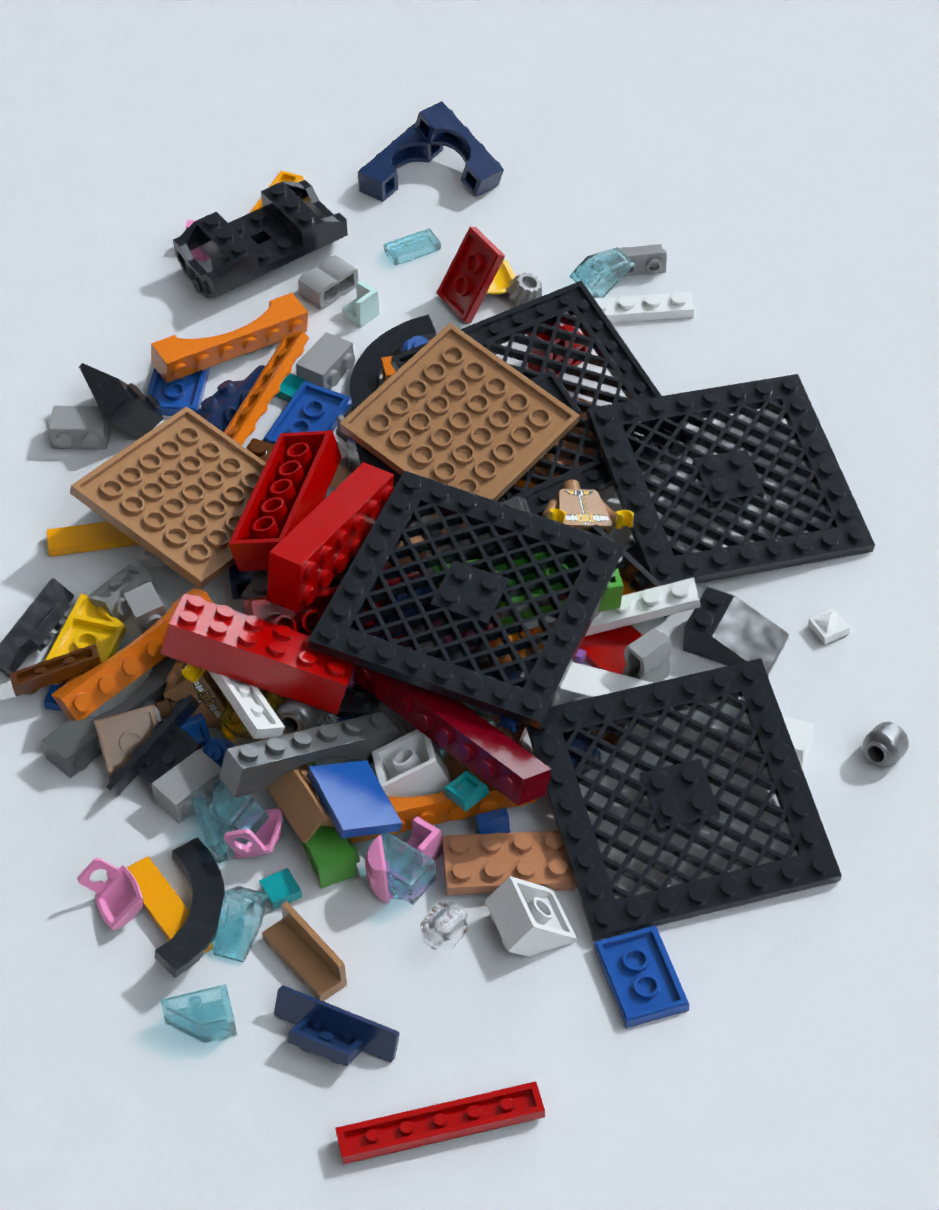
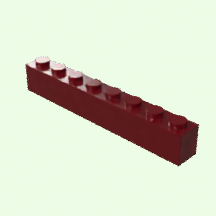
M356 665L353 681L517 806L546 795L551 768L462 702Z

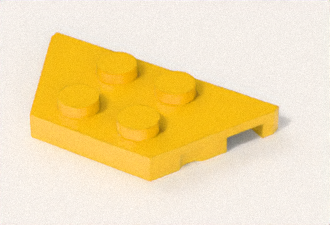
M81 593L46 660L96 644L101 662L103 663L116 654L126 634L125 624L116 617H111L103 607L99 606L97 608L89 601V597L86 594Z

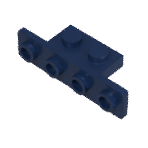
M259 365L244 380H227L217 387L218 391L213 396L203 400L200 404L201 407L195 413L224 432L265 366Z
M284 985L278 989L274 1015L296 1024L289 1031L288 1043L298 1046L306 1052H312L325 1057L335 1064H342L344 1066H348L362 1051L388 1062H392L395 1059L400 1036L398 1031Z

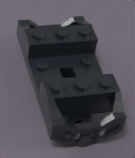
M306 180L300 182L282 181L262 190V208L228 223L216 211L194 221L180 237L173 239L174 251L181 268L192 281L195 290L198 293H202L206 298H215L348 236L347 219L341 213L333 214L322 204L313 187ZM200 247L211 259L212 272H207L194 259L190 251Z

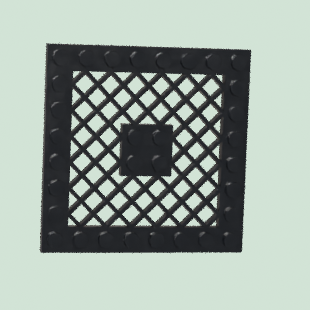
M582 280L460 329L492 353L503 355V361L506 363L508 357L523 361L521 367L509 365L579 415L581 411L587 413V408L597 407V399L616 404L662 396ZM552 323H555V326H554V327L548 326V325H550V324H552ZM560 323L575 327L574 331L569 332L559 329ZM579 329L583 335L577 334ZM532 332L531 337L525 335ZM541 333L551 336L550 342L536 339V334ZM555 338L569 341V346L564 347L554 344ZM508 342L507 346L501 345L503 343ZM513 342L526 345V352L512 348ZM427 343L391 357V365L395 371L401 368ZM574 343L589 347L587 353L572 349ZM532 347L546 351L545 357L531 354ZM593 349L598 356L591 354ZM554 353L564 356V362L549 359L550 354ZM569 358L584 362L583 367L580 368L568 364ZM531 363L541 366L540 373L525 369L526 364ZM588 363L603 367L602 372L598 373L587 370ZM546 368L552 369L551 371L544 373ZM553 370L560 372L559 378ZM606 370H608L612 376L605 375ZM564 374L579 377L578 383L564 380ZM583 379L597 382V388L582 385ZM602 384L617 388L616 393L602 391ZM621 390L623 391L626 397L620 396ZM568 391L574 392L573 399ZM578 394L593 398L592 404L577 400ZM579 418V422L575 425V427L584 429L582 435L568 432L560 439L558 446L554 445L547 452L555 455L553 461L541 458L529 469V472H526L520 478V480L526 481L524 488L513 485L497 502H503L519 496L526 499L530 513L542 516L548 502L555 499L557 492L563 489L562 485L568 480H577L580 489L596 490L597 492L613 486L596 440L586 437L588 430L592 431L588 419ZM661 428L659 431L669 437L673 434L664 428ZM633 434V437L641 441L646 439L645 436ZM681 436L677 439V441L689 445L691 442ZM564 440L578 444V450L575 451L562 447ZM652 441L650 444L660 450L664 447V445ZM583 446L598 450L597 456L582 453ZM632 448L633 453L635 454L637 450ZM672 449L668 451V454H671L675 457H679L682 455L681 453L674 451ZM645 453L641 456L642 459L651 463L655 459ZM559 456L574 460L573 466L570 467L557 463ZM578 462L585 463V465L577 468ZM539 467L549 470V476L544 477L534 474V468ZM554 472L562 474L553 478ZM530 483L537 484L536 486L528 489Z
M798 374L587 408V419L622 510H629L634 513L633 527L630 530L644 567L662 585L694 578L695 583H702L869 553L874 550L875 543ZM768 410L779 416L777 419L766 415L765 412ZM740 415L752 419V422L749 424L739 419ZM714 419L725 423L726 425L724 428H722L716 424H713L712 422L714 421ZM689 423L700 429L698 432H694L686 428L687 424ZM758 423H761L770 429L766 432L756 426ZM733 427L744 433L742 436H739L730 430ZM664 428L673 434L669 437L660 433V429ZM778 431L788 436V438L784 440L774 434ZM635 432L645 436L646 439L641 441L633 437V434ZM705 432H708L710 434L717 436V438L714 441L703 435L705 434ZM751 435L761 440V443L758 445L748 440ZM681 436L691 442L689 445L677 441L678 437ZM723 440H725L727 442L734 444L735 446L733 449L722 445L721 443ZM652 441L664 445V447L660 450L650 444ZM698 444L708 449V451L705 454L694 448ZM767 444H770L780 450L778 453H775L765 447ZM632 448L637 450L635 454L633 453ZM672 449L682 455L680 458L668 454V451ZM748 451L751 452V453H753V455L751 456V458H750V456H749ZM787 452L797 457L794 462L783 455ZM645 453L655 459L651 463L642 459L641 456ZM688 457L693 459L692 464L685 462ZM758 457H761L770 461L771 463L769 466H767L756 460L758 459ZM663 462L673 468L671 471L659 467V464ZM777 465L789 470L786 475L775 470V467ZM640 469L646 471L643 476ZM680 470L691 476L687 480L676 474ZM757 473H759V474L762 475V477H761L760 479H759ZM794 474H798L807 480L803 483L792 477ZM654 475L664 481L660 485L649 478ZM770 478L780 483L779 487L777 488L766 483L767 479ZM696 479L698 480L699 485L694 483ZM812 482L814 483L815 488L810 486ZM671 483L681 488V491L677 493L667 487ZM786 486L797 491V496L785 492ZM649 491H651V492L654 493V495L652 496V498H651V496H650ZM687 492H690L700 498L696 502L685 497ZM765 494L771 496L769 501L764 499ZM806 495L816 500V503L814 505L802 500V498ZM663 497L665 499H668L672 501V504L669 507L659 502V498ZM777 500H780L790 506L786 510L775 503ZM705 501L707 502L708 507L703 505ZM822 503H823V506H824L825 510H823V509L820 508L821 505H822ZM752 504L763 511L761 514H758L748 508ZM680 505L690 510V512L686 515L677 511L676 508ZM797 508L808 515L806 518H803L793 512ZM723 509L736 514L734 519L721 514ZM657 512L663 515L661 520L659 519ZM768 513L781 518L780 522L777 523L766 518ZM696 514H699L709 520L704 524L694 519ZM813 517L826 522V525L822 527L812 522ZM669 518L681 524L679 529L667 524ZM741 518L754 523L752 528L740 523ZM786 522H789L800 528L796 532L784 525ZM714 523H718L727 529L723 533L712 526ZM761 526L771 531L770 537L758 532L759 527ZM687 527L699 532L697 538L685 532ZM734 531L745 536L743 541H740L730 535ZM666 535L672 537V539L670 540V542L668 541ZM705 536L718 541L716 546L704 542ZM680 541L691 547L688 551H685L675 545Z
M404 470L308 639V648L541 729L625 554L626 544ZM433 514L435 520L423 522L422 517ZM412 521L415 522L416 526L410 527ZM461 524L462 530L451 532L450 526ZM441 529L444 535L435 538L431 537L430 532ZM489 534L491 539L479 542L477 536ZM420 535L423 537L424 541L414 544L410 540V538ZM469 539L471 545L459 547L457 542ZM401 541H402L403 544H404V547L398 548V546L400 545V543H401ZM516 542L519 548L507 551L505 545ZM450 545L451 551L439 552L438 547ZM497 548L499 554L491 557L487 556L485 551ZM430 550L432 556L420 559L418 553ZM544 552L547 558L536 561L533 557L535 554ZM475 554L478 555L480 560L470 563L465 558ZM411 557L413 562L400 565L398 559ZM525 558L527 564L516 567L513 561ZM453 561L451 566L448 568L446 563ZM572 561L575 566L574 568L564 570L561 564ZM391 563L393 568L386 569L388 564ZM505 563L508 569L496 572L494 566ZM434 566L439 567L440 572L430 575L426 570ZM553 567L555 573L544 576L541 570ZM418 571L421 577L409 581L406 575ZM531 573L536 577V579L525 582L522 576ZM399 578L401 583L388 586L387 580ZM577 578L574 585H572L570 580ZM514 579L517 585L509 587L510 580ZM441 583L437 590L434 584ZM562 583L565 589L553 592L550 586ZM377 584H379L381 589L374 591ZM424 587L428 589L429 593L417 596L414 591ZM542 588L545 595L534 598L531 591ZM407 593L409 599L400 602L396 601L394 596ZM523 595L526 601L514 604L511 598ZM387 599L389 605L376 608L374 602ZM567 599L562 608L559 601ZM503 600L506 607L499 608ZM430 604V611L425 612L423 606ZM551 604L554 611L543 614L539 607ZM365 606H367L369 611L362 613ZM415 609L418 614L405 618L402 612ZM531 610L534 617L523 620L519 613ZM395 615L397 621L388 624L384 623L382 618ZM511 616L514 623L503 626L500 619ZM443 618L446 625L434 628L431 622ZM375 621L377 627L364 630L362 624ZM556 621L551 629L548 623ZM492 623L495 629L487 631L489 625ZM423 624L426 631L413 634L411 628ZM540 626L543 633L532 636L528 629ZM470 628L473 630L475 635L462 638L460 631ZM403 630L406 637L397 640L392 639L390 634ZM520 632L523 639L511 642L508 635ZM451 634L455 640L442 644L439 638ZM500 638L503 645L491 648L489 641ZM432 641L434 645L432 648L422 650L419 646L421 643ZM545 643L540 652L537 645ZM480 644L483 651L471 654L468 648ZM529 648L532 655L520 658L517 651ZM460 650L463 657L451 661L448 654ZM509 654L512 661L500 665L497 658ZM489 660L492 667L480 671L477 664ZM534 665L529 674L526 668ZM518 670L521 678L509 681L506 674Z
M761 658L552 706L541 729L525 724L535 757L551 768L546 793L593 942L654 925L659 926L841 880L842 874ZM719 702L716 708L708 705ZM726 703L740 710L736 718L722 712ZM689 709V711H688V713H687L686 715H684V714L678 712V711H682V710ZM696 710L710 716L706 725L692 719ZM745 713L748 717L750 725L741 721ZM660 716L656 722H654V721L648 719V718ZM667 717L680 723L676 732L662 726ZM716 720L730 726L725 735L712 729ZM630 723V724L628 725L627 729H624V728L618 726V725ZM637 724L651 730L646 739L632 733ZM686 727L700 733L696 742L682 736ZM600 730L596 736H594V735L588 733V732ZM735 730L750 736L745 745L731 738ZM607 731L621 737L616 746L602 740ZM656 734L670 740L666 749L652 743ZM570 737L568 741L565 743L564 738ZM706 737L720 743L715 752L701 745ZM577 738L591 744L586 753L572 747ZM755 739L760 753L751 748ZM626 741L640 747L636 756L622 750ZM676 744L690 750L685 759L671 753ZM725 747L740 753L735 762L721 756ZM596 748L610 754L605 763L591 757ZM646 751L660 757L655 766L641 760ZM695 754L710 760L705 769L701 759L692 760ZM570 756L580 761L575 771ZM745 756L760 763L755 772L741 766ZM616 758L630 764L625 773L611 767ZM665 761L674 764L671 766L662 767ZM715 764L730 770L725 779L711 773ZM586 765L600 771L595 780L581 774ZM765 767L768 772L770 780L761 776V773ZM635 768L644 771L640 773V781L631 777ZM735 773L749 780L745 790L731 783ZM605 775L619 781L614 791L600 784ZM710 783L719 787L715 796L713 795ZM579 784L589 788L584 798ZM755 784L769 790L765 800L750 793ZM625 785L639 791L634 801L620 794ZM725 791L739 797L735 807L720 800ZM595 792L608 798L604 808L590 802ZM775 794L780 807L770 803ZM644 796H646L650 809L640 805ZM745 801L759 808L755 817L740 810ZM615 802L628 809L624 818L609 812ZM719 810L729 815L725 824L716 821L720 816ZM588 811L598 816L593 825L591 824ZM765 811L780 818L775 827L760 820ZM634 812L648 819L643 829L629 822ZM735 818L749 825L744 835L730 828ZM604 820L618 826L613 836L599 830ZM784 822H786L790 835L780 831ZM654 823L658 833L667 832L663 839L649 832ZM698 824L694 832L685 828ZM704 826L719 832L714 842L699 835ZM754 829L769 835L765 845L750 838ZM623 830L638 837L633 846L619 840ZM674 833L688 839L684 849L669 843ZM724 836L739 843L734 852L720 846ZM597 839L607 844L602 854ZM775 839L790 846L785 856L770 848ZM643 840L658 847L652 857L638 850ZM694 843L709 850L703 860L689 853ZM745 846L759 853L754 863L739 856ZM613 847L627 854L622 864L608 858ZM796 849L798 856L791 857ZM663 851L678 857L673 867L658 860ZM714 853L729 861L724 870L709 863ZM764 857L773 860V862L761 864ZM633 858L647 865L642 875L627 868ZM683 861L698 868L693 878L678 871ZM734 864L744 868L730 872ZM606 867L616 872L611 882ZM653 868L667 875L662 885L648 879ZM704 871L712 875L711 877L700 879ZM622 876L636 882L631 893L616 886ZM673 879L682 883L669 887ZM642 886L651 890L649 892L638 894Z

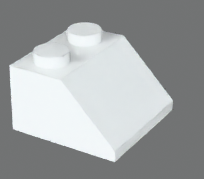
M418 729L372 751L377 778L387 796L416 797L444 792L443 788L451 783L448 768L437 744Z
M509 876L485 900L490 911V918L502 937L501 942L505 949L511 953L532 957L571 944L577 940L554 890Z

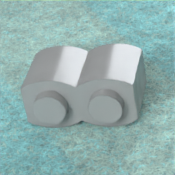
M336 255L330 256L323 260L317 268H312L300 276L298 279L299 294L320 308L328 307L339 296L346 295L356 287L358 269Z
M654 627L629 644L624 650L626 665L623 668V675L653 683L667 678L670 673L669 658L672 647L669 637Z

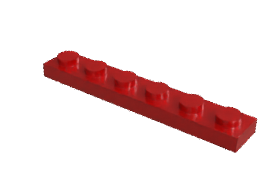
M535 1081L336 1127L335 1131L344 1165L545 1118V1108L537 1082Z

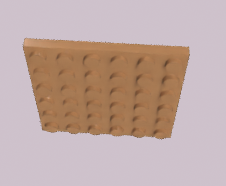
M449 323L340 422L339 430L401 476L405 470L497 501L579 422L580 415L452 323Z
M186 406L72 484L70 494L197 588L202 589L235 564L228 543L266 462Z

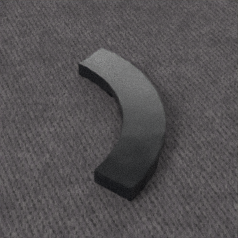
M429 314L411 319L391 328L375 339L364 350L353 368L350 379L352 411L378 389V381L382 373V357L395 356L402 351L403 344L414 336H423L428 341L436 336V330Z
M198 837L172 850V859L181 868L189 886H191L192 906L182 928L172 939L155 950L154 958L174 978L187 971L202 958L204 951L216 939L224 915L225 888L222 874L215 858Z

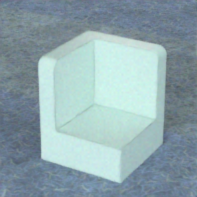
M359 280L356 282L357 298L342 308V315L362 328L379 316L380 312L378 291Z

